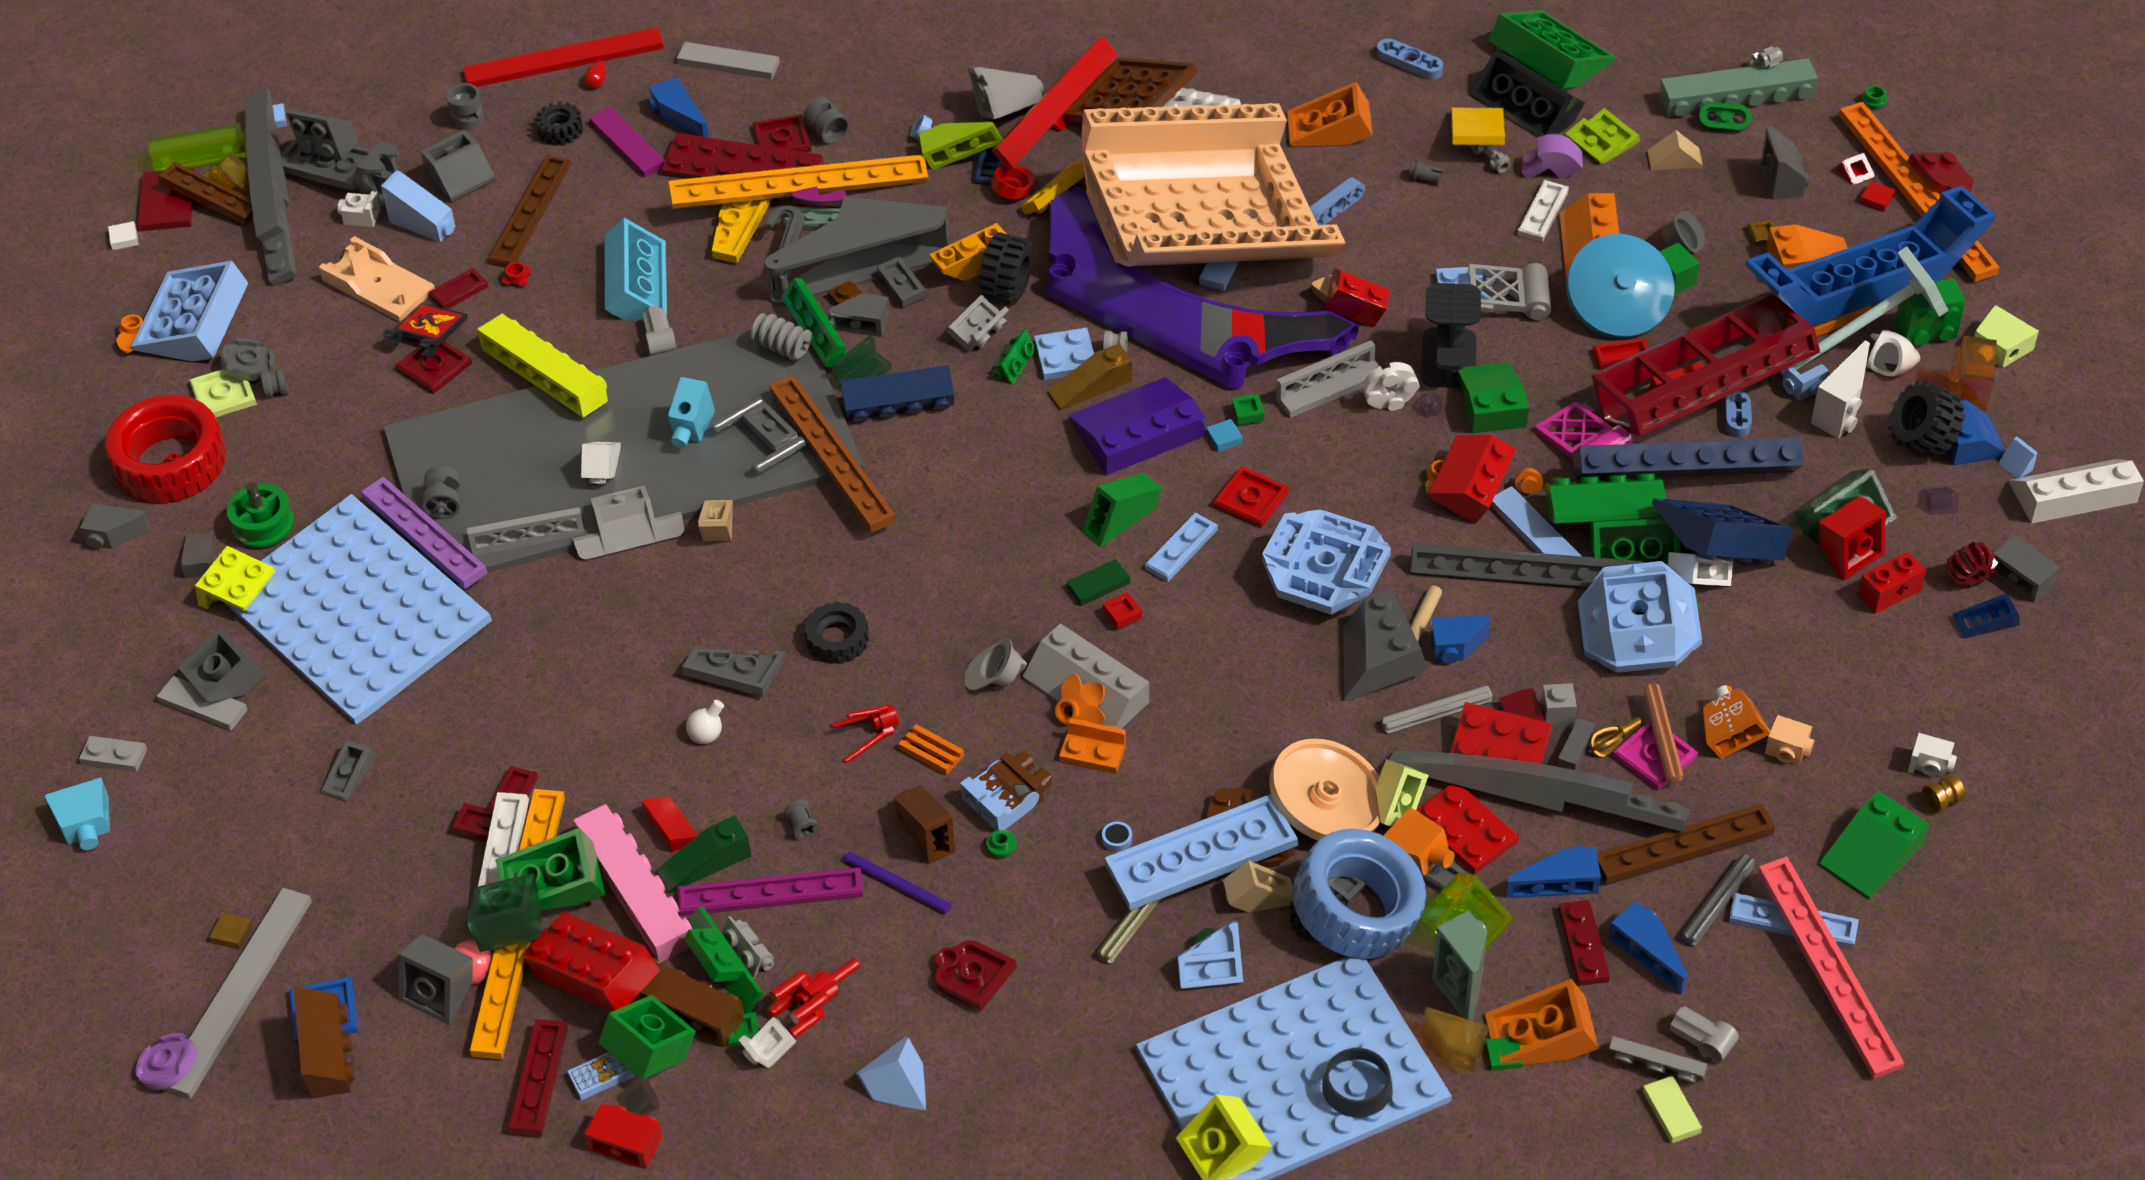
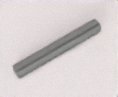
M1489 686L1478 687L1385 716L1381 719V725L1384 732L1389 734L1463 710L1465 702L1476 705L1489 703L1492 701V692Z

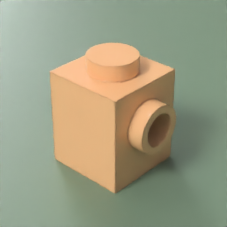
M1777 715L1771 729V734L1768 736L1765 754L1776 757L1784 763L1800 765L1804 755L1810 756L1815 740L1810 739L1812 726Z

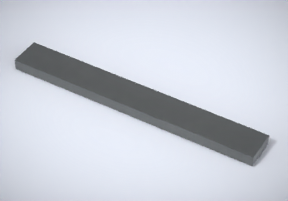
M1412 543L1410 573L1589 587L1603 567L1639 564L1642 561Z

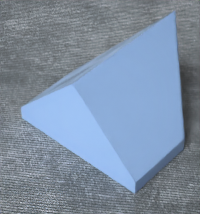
M904 1037L856 1073L872 1100L926 1110L923 1063L908 1037Z

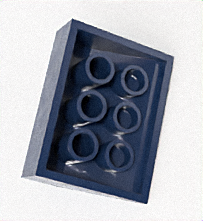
M1653 498L1652 504L1684 546L1696 551V556L1699 558L1713 560L1714 556H1716V558L1721 560L1733 561V557H1735V559L1743 562L1752 563L1754 559L1766 564H1771L1772 560L1784 561L1792 527L1731 504Z

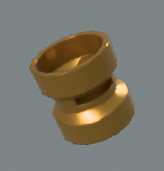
M1954 774L1945 775L1940 778L1938 783L1931 782L1922 788L1923 799L1934 813L1947 809L1948 804L1956 805L1962 802L1966 796L1961 781Z

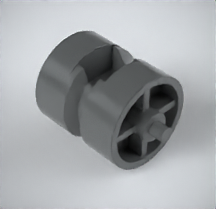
M436 466L426 471L423 488V511L428 516L435 519H448L459 512L461 476L455 469L447 466Z

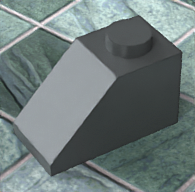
M865 293L829 309V320L835 330L878 337L883 336L890 316L889 297Z
M92 503L80 527L85 544L94 549H114L148 533L151 529L145 511Z

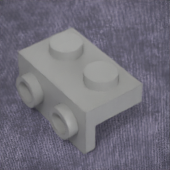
M981 295L948 327L946 332L969 352L976 346L982 348L991 338L989 333L992 330L997 333L1007 322L1004 317L1009 309L1005 306L999 311Z

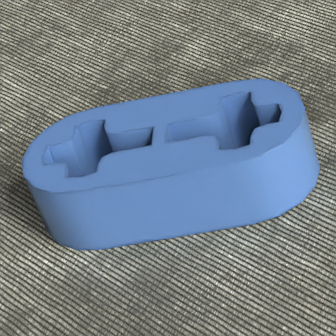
M1737 391L1726 397L1725 428L1733 437H1744L1750 433L1751 399L1748 394ZM1735 402L1740 403L1741 409H1736ZM1736 419H1740L1741 426H1737Z

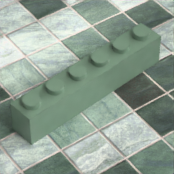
M1808 58L1779 62L1778 65L1770 68H1762L1758 65L1661 79L1659 98L1667 117L1684 116L1686 114L1700 113L1701 108L1710 102L1757 106L1764 103L1814 97L1818 77Z

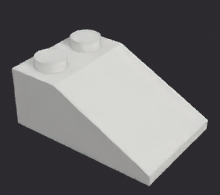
M1864 341L1818 386L1811 424L1838 439L1845 432H1852L1858 422L1856 414L1862 403L1860 395L1870 345L1867 341Z

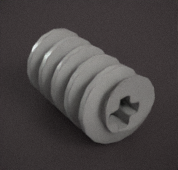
M764 313L759 314L754 321L750 335L754 343L761 344L764 348H769L782 356H787L790 360L802 358L812 340V332L810 330L803 331L801 326L794 327L792 322L786 323L783 318L777 319L775 314H769L766 317Z

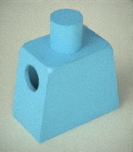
M681 377L668 414L673 432L671 443L676 447L685 448L688 441H701L715 413L707 382Z
M102 778L45 795L51 812L68 844L79 842L81 849L92 850L98 846L97 836L110 831L109 796Z

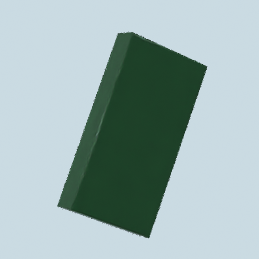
M1117 559L1068 580L1067 588L1078 603L1083 606L1131 584V579Z

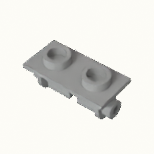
M729 916L722 935L753 979H755L758 970L763 968L765 971H768L774 966V957L763 944L754 945L758 943L759 939L747 922H742V920L734 921Z

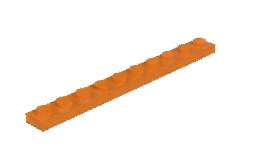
M1863 102L1840 108L1839 117L1922 217L1940 198V194L1930 189L1907 162L1909 157ZM1978 240L1958 261L1974 282L1998 275L1999 266Z

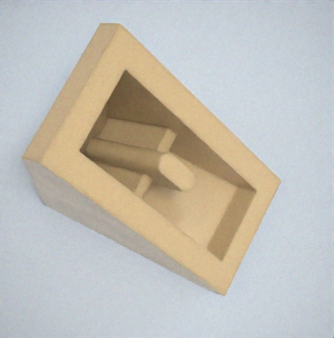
M1677 130L1647 151L1651 170L1703 167L1699 147Z
M733 500L704 501L698 521L703 541L732 540Z

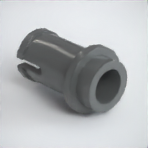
M1413 161L1409 177H1413L1415 181L1416 179H1421L1439 185L1443 169L1421 164V161H1418V163Z

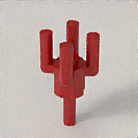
M852 958L831 974L827 971L819 970L808 977L805 971L797 972L769 992L771 999L775 1003L766 1008V1013L770 1018H775L797 1003L799 1008L790 1013L791 1019L796 1024L787 1029V1031L794 1039L798 1038L824 1017L825 1012L822 1006L838 996L839 988L837 984L861 967L859 961L856 958Z

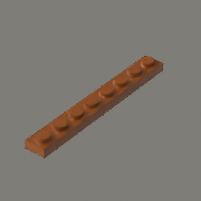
M790 375L769 384L772 396L870 532H875L895 523L896 515L796 377Z

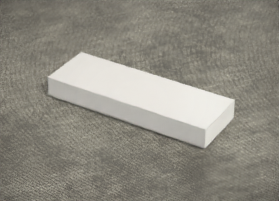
M1544 180L1518 229V236L1543 243L1568 194L1569 187Z

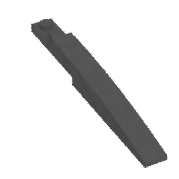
M266 88L246 99V152L256 237L263 243L269 282L276 286L297 276L285 209V205L289 203L271 94L270 90Z
M1394 750L1389 758L1390 761L1425 773L1432 779L1560 812L1563 811L1566 802L1684 832L1691 810L1684 808L1683 805L1676 802L1664 803L1656 801L1651 796L1645 794L1632 795L1633 783L1556 766L1487 756L1426 751Z

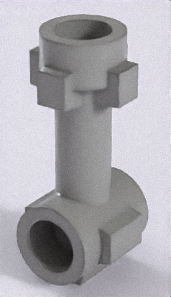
M1771 46L1761 50V53L1758 52L1751 55L1748 67L1760 65L1762 68H1770L1778 65L1783 60L1781 49Z
M1471 145L1472 151L1476 155L1485 153L1489 157L1492 169H1496L1499 173H1505L1510 168V158L1502 152L1498 153L1494 149L1496 148L1495 145Z

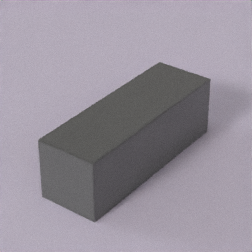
M1580 718L1577 719L1558 758L1557 767L1577 770L1589 746L1590 737L1595 732L1596 724Z

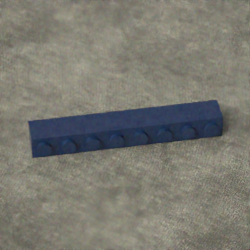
M1801 438L1579 446L1573 452L1575 480H1581L1583 476H1598V479H1609V475L1625 474L1626 478H1637L1639 473H1654L1655 477L1795 472L1803 466Z

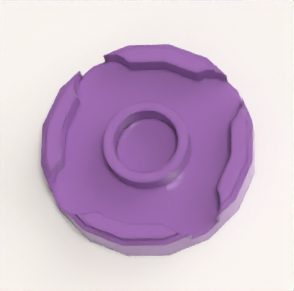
M171 1033L161 1036L156 1040L158 1044L153 1048L149 1045L142 1052L137 1061L135 1072L140 1082L148 1089L160 1090L170 1087L180 1081L190 1071L196 1060L197 1050L195 1044L185 1034Z

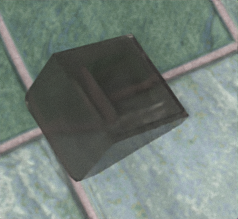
M638 1077L618 1095L623 1108L628 1112L641 1116L660 1109L657 1094L648 1078L642 1080Z

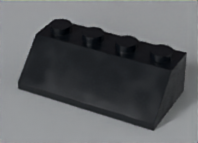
M1497 50L1492 54L1470 92V95L1491 108H1503L1504 116L1538 137L1548 134H1560L1574 123L1586 103Z

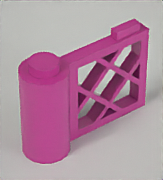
M1574 402L1535 425V432L1570 457L1572 461L1573 452L1579 446L1632 444L1633 440L1632 434L1628 433L1622 426H1610L1596 416L1595 410L1585 403L1579 404ZM1577 412L1583 417V420L1567 419V417ZM1551 426L1562 427V432H1550L1547 429ZM1566 427L1582 428V433L1566 432ZM1586 428H1598L1601 430L1597 433H1585ZM1565 440L1581 441V443L1571 447L1565 443Z

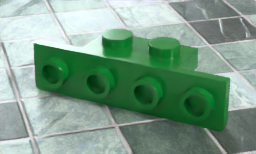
M703 906L697 907L689 921L692 929L688 930L684 940L714 982L721 981L729 993L739 998L742 1002L744 1014L751 1013L762 996L763 991Z

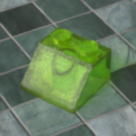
M1460 872L1439 893L1420 917L1436 936L1437 926L1470 911L1476 920L1479 919L1484 923L1487 929L1488 936L1486 938L1485 950L1492 945L1514 920L1476 876Z

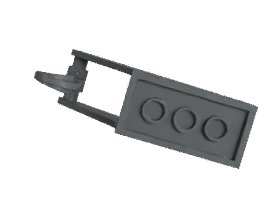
M844 196L837 218L801 239L805 222L803 213L793 206H783L774 210L768 217V228H772L779 218L788 217L789 220L779 250L765 259V267L768 270L769 290L771 291L769 298L775 305H784L782 297L792 280H787L790 269L826 259L828 260L796 277L803 279L813 296L828 293L829 290L849 280L854 285L880 279L877 266L899 256L910 270L934 264L929 254L950 245L947 207Z

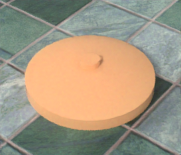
M1305 739L1289 745L1278 756L1270 772V792L1278 810L1293 827L1315 840H1320L1331 832L1343 829H1363L1374 832L1381 822L1376 792L1379 775L1367 760L1352 749L1329 740Z

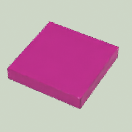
M1650 720L1614 750L1613 757L1655 789L1660 790L1668 782L1666 781ZM1673 734L1683 770L1697 758L1698 751Z

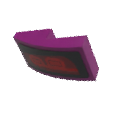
M815 186L793 191L792 195L796 207L840 209L846 193L844 189L820 195L818 187Z

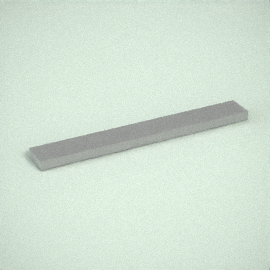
M282 888L189 1038L195 1044L197 1050L193 1066L180 1081L164 1088V1091L189 1099L193 1097L312 901L309 895Z

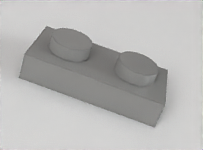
M89 736L79 760L81 765L137 772L147 747L145 743Z

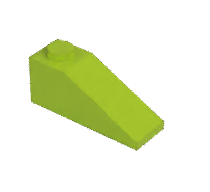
M993 122L945 123L919 133L922 153L932 169L940 168L993 147L1002 140Z

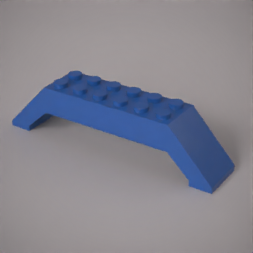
M1959 186L1942 192L1934 205L1913 226L1790 269H1785L1769 252L1746 260L1745 266L1791 309L1812 326L1882 302L1901 290L1902 287L1907 286L1911 278L1897 253L1905 247H1908L1933 281H1941L1995 221L1996 215L1967 189Z

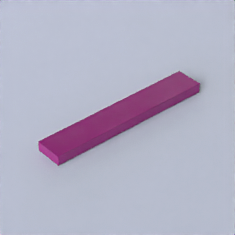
M861 867L679 886V912L681 917L693 915L697 907L702 906L709 914L863 897Z

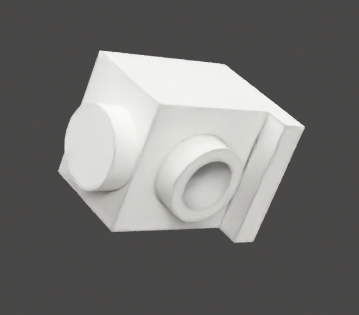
M371 191L370 195L347 193L346 198L340 199L338 203V213L342 215L344 225L374 227L381 210L377 192Z
M1919 733L1908 773L1914 774V770H1919L1926 775L1940 777L1945 776L1946 772L1953 773L1957 756L1951 755L1954 742Z

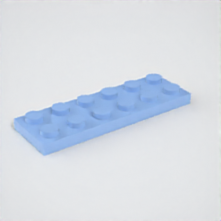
M1270 794L1105 857V865L1129 910H1133L1234 871L1248 860L1257 862L1298 846V838L1285 816L1276 807Z

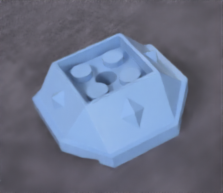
M1324 510L1306 511L1300 514L1295 512L1284 513L1262 553V561L1277 597L1306 606L1308 609L1312 608L1332 615L1338 611H1345L1352 604L1370 595L1391 555V547L1387 542H1384L1375 527Z
M1662 561L1603 567L1578 600L1584 655L1615 672L1676 667L1693 650L1695 651L1702 645L1695 589ZM1636 612H1643V613H1645V614L1636 615V614H1634V613H1636Z

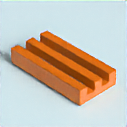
M917 724L912 728V733L908 732L906 734V740H901L898 743L899 750L946 776L964 757L963 749ZM911 743H914L915 745L925 749L928 753L947 761L948 764L916 748L915 746L911 745Z

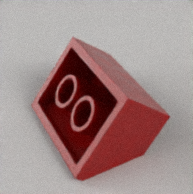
M1457 435L1450 446L1427 497L1471 523L1476 524L1489 509L1516 449L1493 435Z

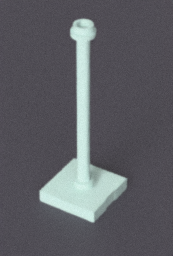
M1908 247L1903 248L1897 253L1911 278L1908 281L1909 284L1819 342L1821 353L1793 365L1792 367L1795 370L1806 365L1915 293L1917 295L1921 293L1938 316L1948 311L1934 281ZM1785 369L1782 370V371H1780L1783 376H1784Z

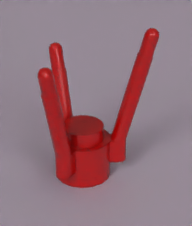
M885 704L875 708L848 712L846 717L850 719L832 723L831 728L835 729L870 720L874 730L879 729L882 731L844 758L843 762L848 763L883 738L894 734L893 727L899 725V719L892 704Z

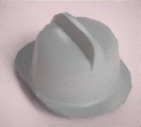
M1003 638L996 644L983 650L970 662L965 673V686L969 690H978L990 683L1007 686L1026 668L1027 663L1013 649L1012 641L1009 638Z

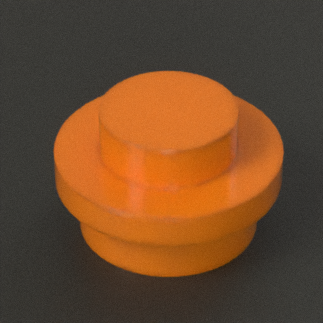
M1533 468L1522 469L1515 477V487L1520 493L1536 494L1543 486L1541 474Z

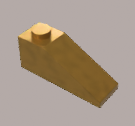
M1120 343L1098 351L1049 389L1048 394L1058 408L1064 410L1133 382L1132 359Z

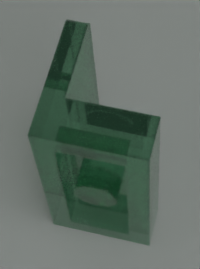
M871 335L836 360L832 365L834 383L840 389L841 381L884 375L892 369L891 362L876 352L875 338Z

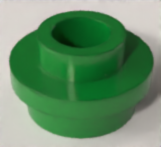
M1872 85L1863 92L1861 100L1867 107L1881 108L1887 104L1888 96L1883 87Z
M1007 830L994 831L987 838V850L995 857H1008L1017 847L1016 837Z

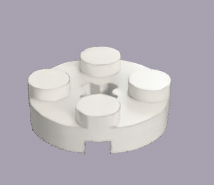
M1401 362L1389 363L1390 367L1383 370L1380 366L1367 375L1363 382V389L1369 405L1379 409L1388 407L1390 411L1402 409L1404 403L1411 399L1419 389L1420 384L1412 367Z

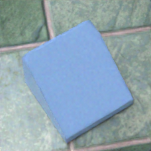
M2015 437L2000 459L1999 464L2016 478H2022L2033 471L2037 452L2020 438Z

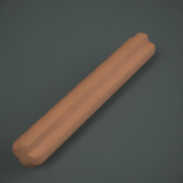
M1657 683L1647 684L1644 687L1643 693L1666 781L1669 783H1679L1682 781L1683 772L1661 689Z

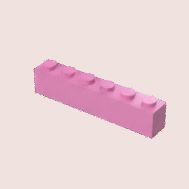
M605 804L574 819L575 829L581 828L594 842L601 874L655 958L663 962L689 949V945L684 940L688 930L692 929L689 921L686 918H680L675 900L672 896L667 898L664 893L665 887L658 875L653 876L651 874V866L647 857L644 854L639 855L636 851L638 849L637 844L631 833L625 834L623 831L624 825L618 813L612 814Z

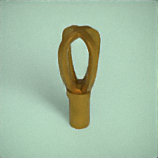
M1635 717L1623 725L1600 729L1591 735L1588 747L1598 757L1607 756L1621 744L1623 739L1642 728L1643 722L1639 717ZM1613 732L1595 741L1596 737L1604 733ZM1612 744V745H1611L1609 748H1607L1605 751H1603V752L1598 751V749L1604 748V747H1606V746Z

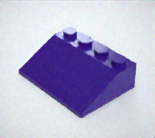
M1166 377L1069 415V420L1106 476L1204 437L1205 416L1196 402Z

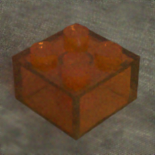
M1963 336L1961 346H1955L1953 362L1956 363V366L1951 365L1948 381L1953 382V385H1949L1948 390L1959 396L1961 401L1967 400L1986 413L1994 382L1997 340Z

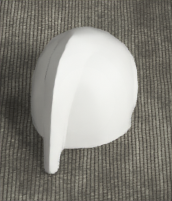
M1882 330L1880 335L1876 333L1871 334L1870 337L1876 342L1869 355L1867 368L1885 376L1894 377L1906 373L1920 361L1918 351L1907 338L1888 330ZM1885 363L1897 364L1895 371L1887 370Z

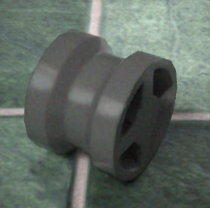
M278 368L275 372L261 371L266 398L272 397L274 393L288 394L284 368Z

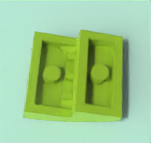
M1605 108L1589 121L1583 118L1565 133L1567 138L1571 139L1579 148L1600 164L1611 160L1640 142L1639 135Z

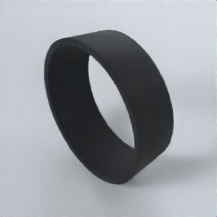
M1349 1048L1337 1053L1329 1061L1323 1077L1322 1092L1324 1098L1335 1111L1345 1116L1362 1118L1380 1112L1389 1103L1393 1092L1390 1069L1386 1061L1376 1052L1365 1048ZM1364 1060L1378 1066L1387 1076V1082L1382 1091L1376 1096L1365 1100H1353L1340 1095L1333 1088L1329 1079V1073L1342 1062Z

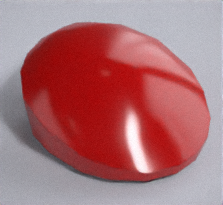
M1003 165L995 170L991 186L1003 198L1021 199L1028 196L1032 191L1035 178L1033 172L1028 168L1015 165L1008 170Z

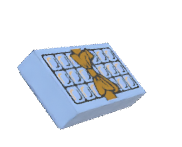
M610 1052L568 1070L569 1078L581 1100L637 1076L621 1061L611 1055Z

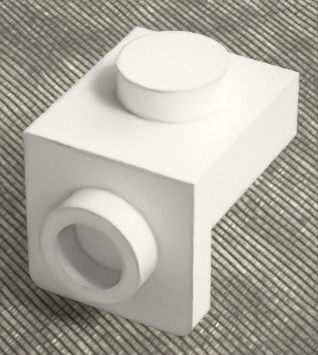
M774 1017L752 1039L744 1035L739 1039L745 1047L742 1051L745 1057L754 1065L759 1062L768 1068L796 1042L782 1023Z

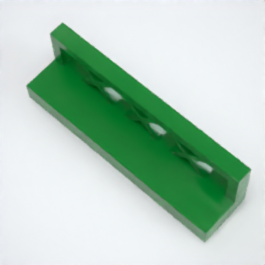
M793 278L782 299L798 325L803 328V331L810 330L812 332L811 345L826 367L852 369L854 363L845 350V344L803 279Z

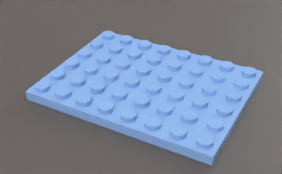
M352 494L261 560V562L274 567L275 574L245 611L225 603L355 724H358L492 621L490 614Z
M1348 956L1136 1044V1050L1181 1130L1193 1120L1216 1094L1241 1098L1272 1148L1252 1169L1229 1180L1272 1179L1447 1104L1452 1099V1095L1366 959ZM1365 1048L1374 1051L1386 1061L1390 1069L1393 1085L1391 1099L1384 1109L1372 1116L1362 1118L1345 1116L1335 1111L1324 1098L1322 1081L1327 1065L1337 1053L1345 1049ZM1364 1060L1342 1062L1329 1073V1079L1333 1088L1340 1095L1353 1100H1365L1376 1096L1382 1091L1387 1082V1076L1378 1066Z

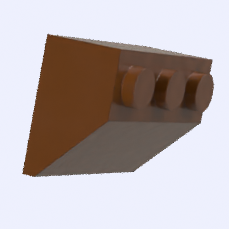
M304 987L293 988L301 1075L312 1098L351 1092L350 1081H355V1070L353 1062H348L347 1052L352 1051L350 1033H345L344 1023H349L347 1004H341L336 993Z

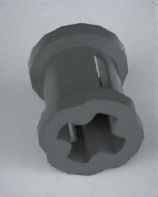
M806 800L794 801L784 810L786 818L791 821L794 827V836L798 840L814 836L819 831V824L812 818L810 814L811 807Z

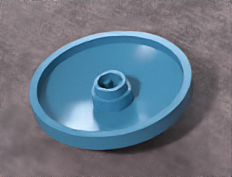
M1609 234L1592 240L1577 253L1567 273L1566 292L1573 312L1586 327L1604 337L1628 339L1650 332L1663 320L1673 301L1674 280L1667 261L1651 244L1631 235Z

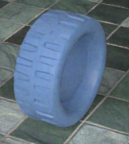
M1343 829L1331 832L1318 840L1303 860L1296 873L1292 887L1295 910L1307 931L1327 948L1345 956L1362 959L1378 958L1399 948L1415 928L1424 911L1426 901L1424 879L1418 866L1409 854L1392 840L1378 833L1363 829ZM1334 877H1353L1365 881L1366 885L1372 888L1381 899L1385 909V917H1369L1352 911L1336 898L1327 880Z

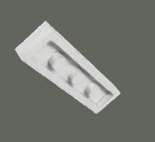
M497 792L474 904L477 909L505 910L495 859L519 851L529 803L527 794Z

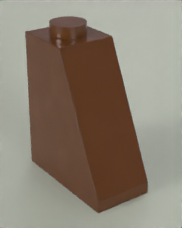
M921 785L904 790L894 797L897 817L928 864L955 853L952 816Z

